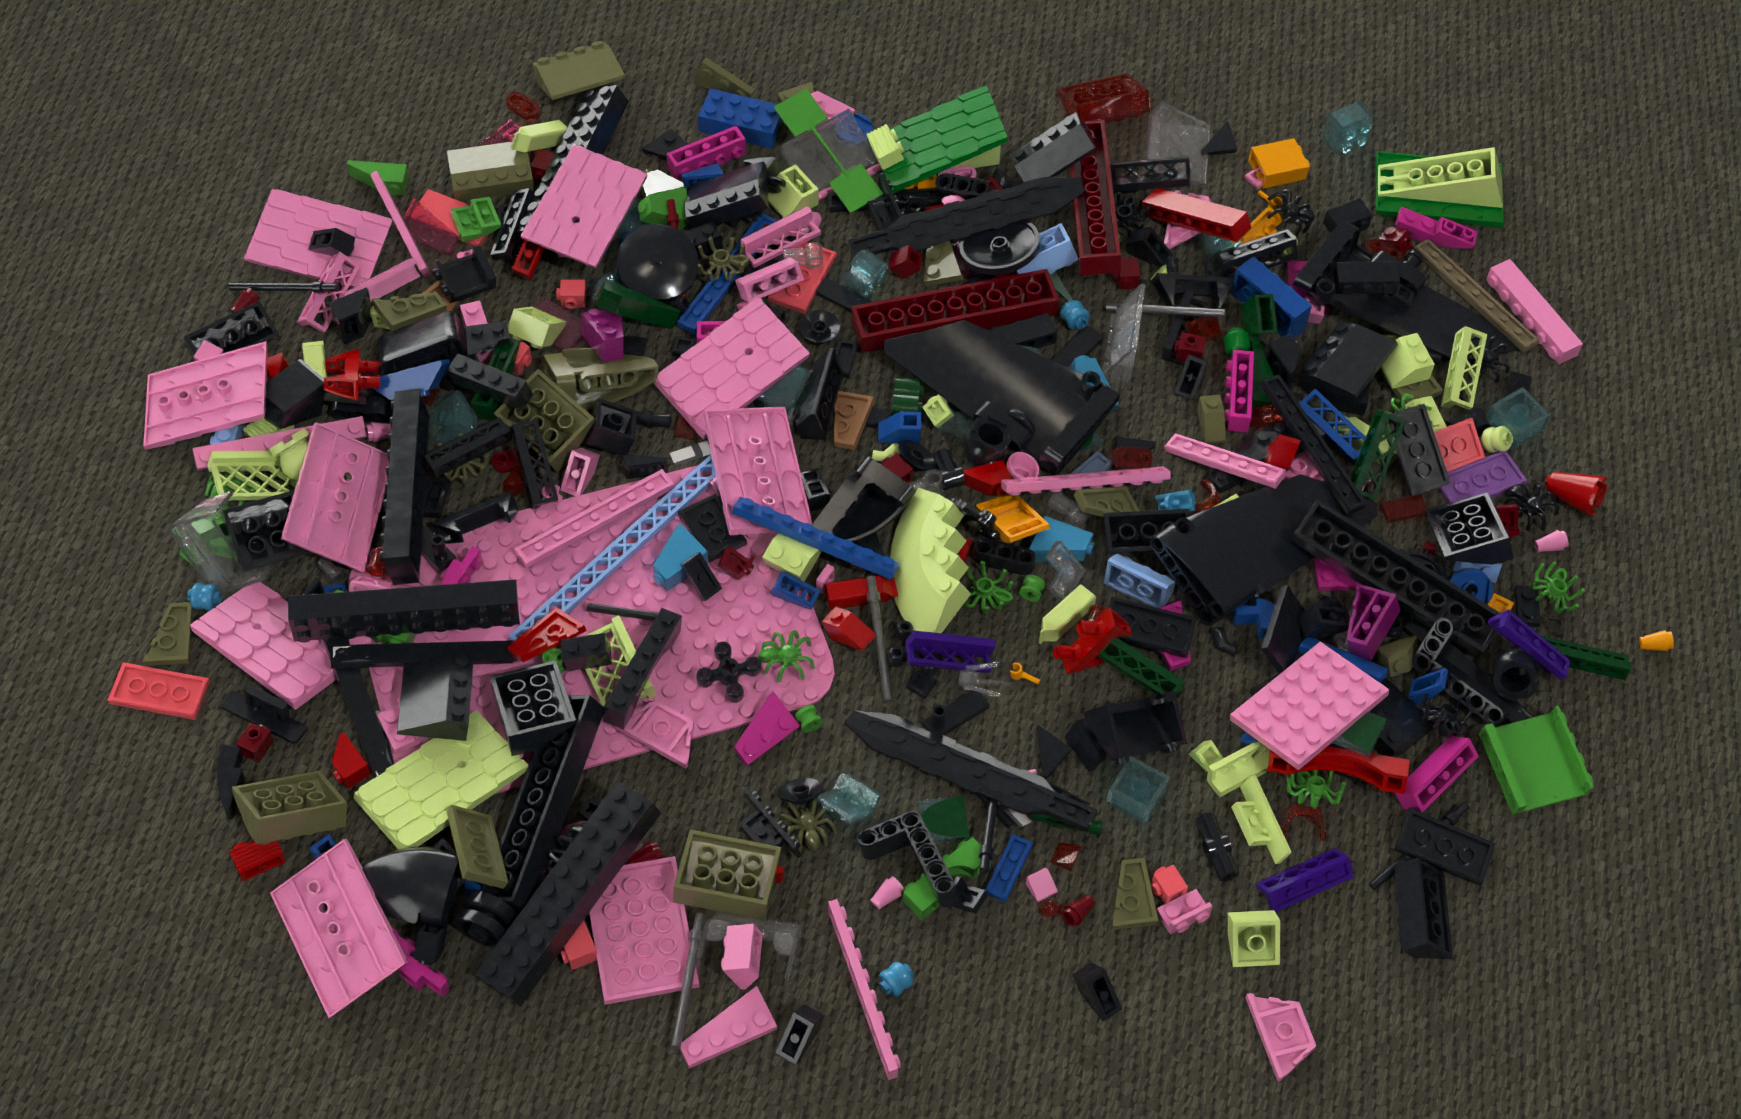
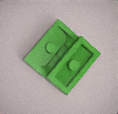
M490 197L470 200V206L451 209V217L462 242L483 237L501 227Z

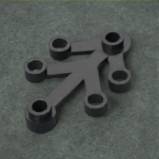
M952 498L950 500L964 514V517L961 519L963 523L966 524L968 521L971 522V520L978 521L981 526L979 533L987 539L997 540L1000 533L995 528V522L997 521L995 515L987 509H983L981 512L977 511L961 499L957 501L955 498Z

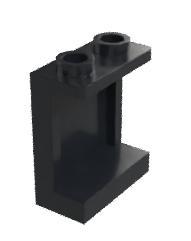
M480 245L472 247L471 255L441 264L439 260L434 261L433 276L436 281H440L441 292L444 297H448L450 303L496 288V276Z

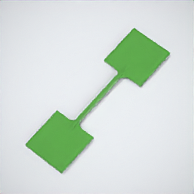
M807 88L774 106V109L795 138L807 131L813 132L838 166L841 175L830 181L829 185L850 214L867 205V201L883 195V192L862 164L850 170H845L817 132L816 126L827 120L828 117Z

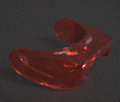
M1202 480L1200 484L1208 491L1210 497L1196 503L1195 511H1190L1192 515L1221 503L1215 487L1208 480Z
M1290 806L1284 828H1281L1285 838L1287 837L1290 821L1294 817L1304 816L1312 819L1317 824L1320 831V841L1326 839L1320 807L1312 809L1310 806Z

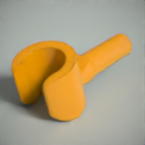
M1259 190L1257 193L1274 210L1277 205L1280 206L1282 204L1280 197H1275L1269 201L1267 199L1269 196Z
M1020 663L1012 664L1013 669L1017 670V672L1010 670L1012 679L1020 680L1023 678L1039 684L1040 679L1023 672Z

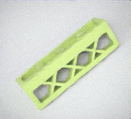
M1467 326L1456 332L1441 403L1442 407L1449 409L1453 405H1458L1468 410L1473 408L1487 334ZM1471 335L1480 338L1479 346H1473ZM1469 353H1472L1476 360L1472 366L1467 360ZM1467 371L1472 378L1471 383L1468 385L1463 378L1464 373ZM1465 390L1468 396L1467 402L1459 399L1460 391Z
M1255 742L1208 767L1207 782L1219 797L1224 796L1240 787L1251 775L1259 777L1268 772L1270 749L1261 742Z

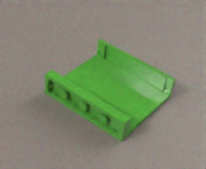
M1555 706L1548 714L1495 728L1493 723L1487 724L1478 733L1513 815L1584 796L1594 788L1592 776L1587 773L1584 766V758L1577 750L1575 737L1569 731L1566 716L1561 712L1559 706Z

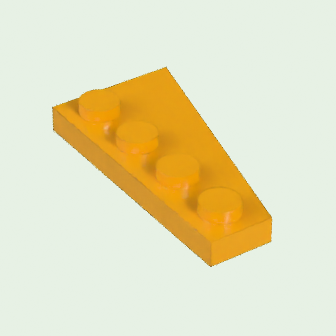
M1268 206L1250 223L1252 228L1237 242L1232 241L1224 250L1276 233L1275 227L1283 219L1279 213L1268 219L1267 216L1274 211V209Z

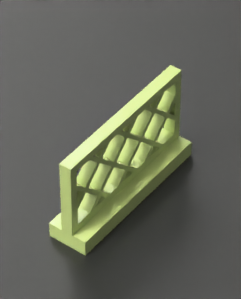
M213 451L207 464L208 471L212 472L220 501L260 500L289 492L290 490L286 488L288 484L295 488L297 485L296 481L291 480L281 472L280 457L278 454L272 457L270 451ZM239 471H248L252 474L247 478L239 473ZM260 471H270L273 474L268 477ZM219 472H228L231 475L226 478L219 474ZM235 476L244 483L238 486L230 480ZM256 476L263 480L264 483L260 486L252 481V479ZM278 476L286 482L280 485L273 479ZM269 484L277 489V491L270 492L265 487ZM227 485L235 490V492L224 493L223 488ZM246 485H249L257 491L255 493H249L244 489V487Z
M619 615L611 619L613 623L585 635L606 634L612 631L614 636L610 643L611 652L613 649L622 651L619 661L612 659V664L617 665L613 675L603 672L605 666H600L599 670L585 669L603 707L609 694L613 691L611 689L615 680L619 681L621 678L617 676L620 668H627L636 652ZM601 676L610 679L607 688L597 685ZM648 679L639 700L646 696L649 699L657 696L650 679Z

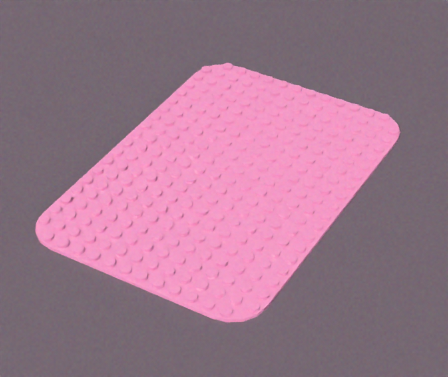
M697 466L666 474L675 487ZM712 471L702 472L700 477H709ZM641 480L571 497L559 503L553 502L547 506L541 505L536 509L531 510V508L521 510L518 511L511 523L499 519L463 534L464 542L445 544L460 562L463 561L472 546L481 550L483 563L481 568L471 576L470 583L516 579L520 624L512 627L492 626L488 629L479 627L469 628L468 630L453 629L444 632L426 631L417 634L413 643L510 641L509 635L668 492L528 568L523 565L515 554L514 548ZM697 484L688 485L686 490H695L698 486ZM709 486L688 506L714 494L718 496L719 493ZM673 498L671 503H680L683 501V498ZM659 511L656 513V517L666 516L668 511ZM677 515L568 614L584 624L587 630L576 637L585 636L613 623L611 619L616 617V615L587 611L588 603L657 613L660 612L661 608L682 615L680 634L673 646L658 661L649 677L657 696L651 699L646 696L638 700L635 710L644 708L646 704L654 700L661 702L693 720L692 740L750 724L772 691H774L789 712L798 711L807 705H813L819 702L830 690L835 675L833 658L814 608L808 609L770 594L781 572L766 565L762 556L778 533L744 535L747 545L736 551L746 558L753 555L755 559L752 563L754 568L748 576L744 575L739 580L717 566L721 557L710 563L708 562V566L723 589L707 601H702L688 577L668 591L662 585L658 586L653 579V564L673 531L680 523L686 528ZM644 524L641 530H650L653 528V524ZM638 537L629 538L626 540V543H636ZM383 546L369 551L364 572L361 573L352 569L348 577L349 587L350 581L358 575L391 581V578L386 576L385 564H382L380 561V550H383ZM614 551L611 557H620L623 555V551ZM421 555L419 583L405 585L414 587L441 585L448 568L439 573ZM598 565L596 571L606 570L608 565ZM585 578L581 581V584H590L593 582V578ZM782 583L781 587L785 589L786 585ZM790 587L789 591L793 592L794 587ZM799 590L797 595L800 597L803 591ZM568 592L565 598H575L577 592ZM807 592L805 600L808 601L810 597ZM553 606L550 608V612L556 607L561 610L562 606ZM620 616L637 651L654 621ZM794 630H797L799 638L793 636L792 646L803 637H809L811 640V647L807 645L806 641L802 642L798 647L801 648L802 656H808L813 659L815 669H811L810 663L807 660L796 661L804 671L805 680H801L799 671L792 665L786 667L782 681L778 683V672L783 665L781 663H774L770 666L768 674H764L767 663L761 662L762 670L759 675L751 677L744 674L739 677L738 683L744 689V697L738 703H732L727 699V686L723 685L720 681L713 682L707 688L700 687L696 681V674L700 668L707 667L714 670L719 667L720 661L714 655V648L718 642L725 641L729 643L732 648L731 658L735 659L738 663H743L748 657L754 656L758 658L763 642L771 641L774 632L783 635L786 645H788L789 634ZM612 631L606 633L610 643L614 636ZM776 636V639L773 642L777 644L779 647H782L779 637ZM561 644L558 645V646H556V647H554V648H558V649L562 650V649H561ZM613 649L611 652L612 659L619 661L622 651ZM543 653L524 663L513 656L512 664L473 665L470 714L477 710L506 742L507 739L493 697L490 676L542 664ZM606 665L603 672L613 675L617 665ZM404 666L369 667L380 712L398 705L396 699L401 697ZM565 667L561 677L567 695H591L601 704L586 670L568 671ZM593 667L591 669L599 670L600 667ZM621 667L617 676L621 677L626 668ZM601 676L597 685L607 688L610 679ZM615 680L611 690H614L618 681ZM602 717L584 769L653 750L614 729L613 725L603 722ZM419 737L420 744L397 754L394 753L389 743L394 764L417 751L424 743L433 738ZM534 751L519 755L529 765ZM526 772L497 793L521 787Z

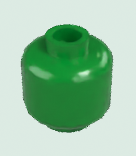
M1233 328L1227 331L1223 339L1225 353L1228 356H1232L1233 350L1251 351L1250 335L1247 331H1244L1243 328Z

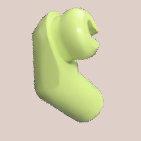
M893 443L885 451L873 450L872 459L882 462L885 458H890L895 453L900 456L899 444Z

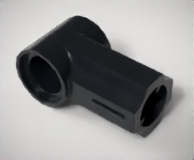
M1479 407L1471 409L1466 415L1446 419L1445 422L1446 427L1472 418L1478 435L1483 434L1485 429L1491 427L1485 413Z
M942 448L934 453L933 459L939 471L943 490L965 485L963 470L957 466L951 450Z

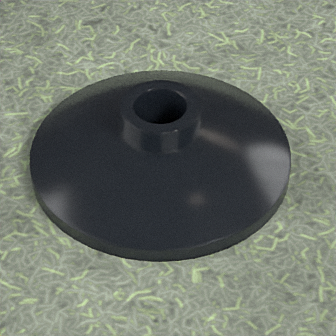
M815 310L802 317L799 323V330L802 337L807 341L815 344H825L838 336L840 323L834 314L824 310Z
M902 440L898 446L899 451L911 467H917L926 471L932 470L935 467L933 455L924 446L911 440Z
M812 778L791 780L780 786L778 797L785 802L799 805L806 804L809 800L818 797L823 792V784Z

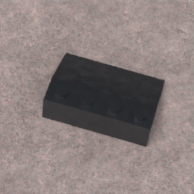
M762 161L691 184L685 200V217L691 227L694 229L711 221L716 226L769 209L765 162Z
M1339 323L1304 366L1298 377L1306 394H1310L1316 389L1325 396L1357 398L1398 343L1356 323Z
M295 490L222 510L224 525L242 573L311 553L304 548L281 539Z
M1488 492L1425 511L1445 560L1493 565L1514 559L1509 537Z
M447 654L404 664L397 727L398 735L466 741L470 715L474 656Z
M556 660L490 676L493 697L511 756L534 751L576 724V718Z
M1385 677L1381 684L1389 689V695L1367 713L1386 718L1372 748L1380 755L1398 758L1433 730L1432 728L1435 723L1432 720L1425 722L1422 710Z

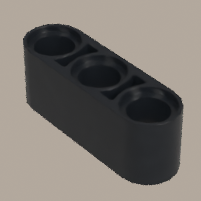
M942 173L935 181L937 188L944 196L958 195L964 198V200L979 197L984 193L993 191L986 180Z
M373 395L366 405L332 401L330 416L336 420L362 416L363 421L367 423L388 424L392 414V400L384 396Z
M981 538L974 544L973 560L978 565H980L981 561H984L985 567L1002 571L1006 569L1007 572L1026 576L1030 575L1034 570L1035 553L1028 548Z

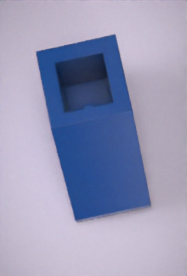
M900 411L878 423V443H900L902 440H911L920 444L921 412Z

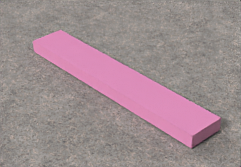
M377 171L371 173L370 176L412 258H416L418 261L416 265L425 278L431 276L432 274L383 179Z
M1176 433L1164 446L1165 452L1275 489L1286 476L1285 469Z

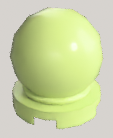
M305 428L291 435L293 440L284 444L281 441L269 449L272 457L277 454L280 457L282 472L296 482L299 479V473L308 445L307 438L305 437L310 435Z

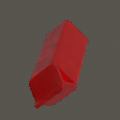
M881 575L875 576L877 591L880 592V603L887 602L893 597H898L894 577L890 580ZM867 577L826 583L825 593L829 611L835 607L843 609L869 605L867 600V593H869Z

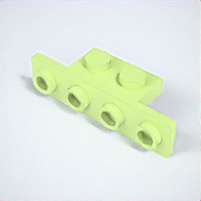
M1251 775L1240 786L1246 802H1236L1231 808L1248 845H1267L1274 863L1280 864L1291 854V850L1256 775Z

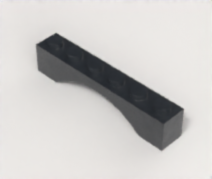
M661 608L605 703L603 722L624 730L634 713L637 702L653 669L664 653L673 646L680 634L682 615Z

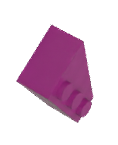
M591 309L589 312H583L582 336L602 361L608 362L623 359L621 315L614 314L605 309Z
M1356 583L1352 617H1350L1346 639L1351 654L1369 661L1373 659L1400 612L1395 594Z

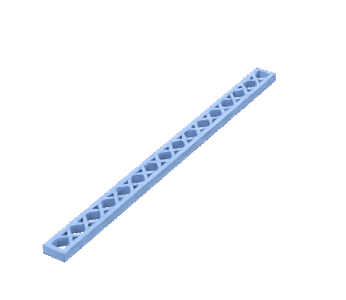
M712 456L707 457L509 635V640H512V643L517 640L521 634H524L533 627L537 620H541L550 613V608L553 606H562L561 610L569 614L678 515V511L686 508L710 486L709 482L716 476ZM712 471L709 477H700L702 472ZM697 484L698 486L695 490H686L688 485ZM673 498H683V501L680 503H671ZM668 511L666 516L656 517L657 512ZM644 524H653V528L650 530H641ZM638 537L636 543H626L627 539ZM614 551H623V555L620 557H611ZM598 565H608L606 570L596 571ZM593 578V582L590 584H581L583 579ZM568 592H577L575 598H565Z

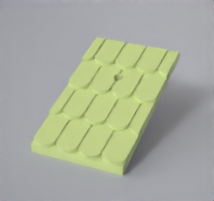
M476 710L469 715L466 741L439 738L429 740L420 749L388 767L384 773L362 785L358 791L354 792V799L397 849L419 847L450 825L447 810L451 805L472 810L527 772L529 765L521 759L520 755L511 756L508 743Z

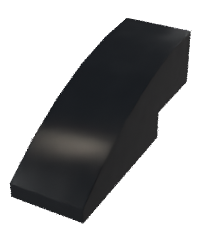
M222 745L218 758L217 785L227 818L233 819L237 803L232 793V787L244 785L246 778L243 770L240 769L244 757L240 747Z

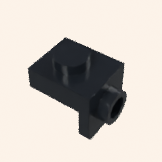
M957 876L954 884L958 894V901L953 906L977 914L988 897L986 891L966 885L963 878Z

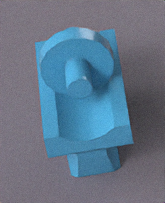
M1192 489L1155 495L1158 510L1189 509L1190 511H1195L1196 500Z

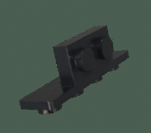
M884 173L879 174L878 186L883 192V197L867 201L868 210L878 231L887 229L898 218L905 215L903 211H900L898 198L896 195H893L890 180L885 178Z
M251 685L245 690V696L236 691H231L220 704L221 709L258 726L262 724L268 727L272 734L293 744H297L308 731L306 725L289 717V707L286 701Z
M746 786L742 788L747 800L756 809L754 813L739 823L753 842L779 847L786 844L797 858L801 857L802 855L798 849L801 847L800 843L793 835L790 837L787 835L786 832L788 830L781 820L775 821L773 811L768 805L763 807L760 803L762 799L755 790L751 792Z

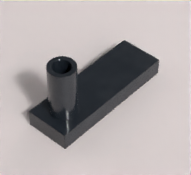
M423 524L421 555L440 573L449 567L453 559H456V556L445 546L442 535H434Z
M974 689L946 707L942 705L934 706L932 716L922 721V726L927 731L939 736H945L987 710L989 703L977 689Z

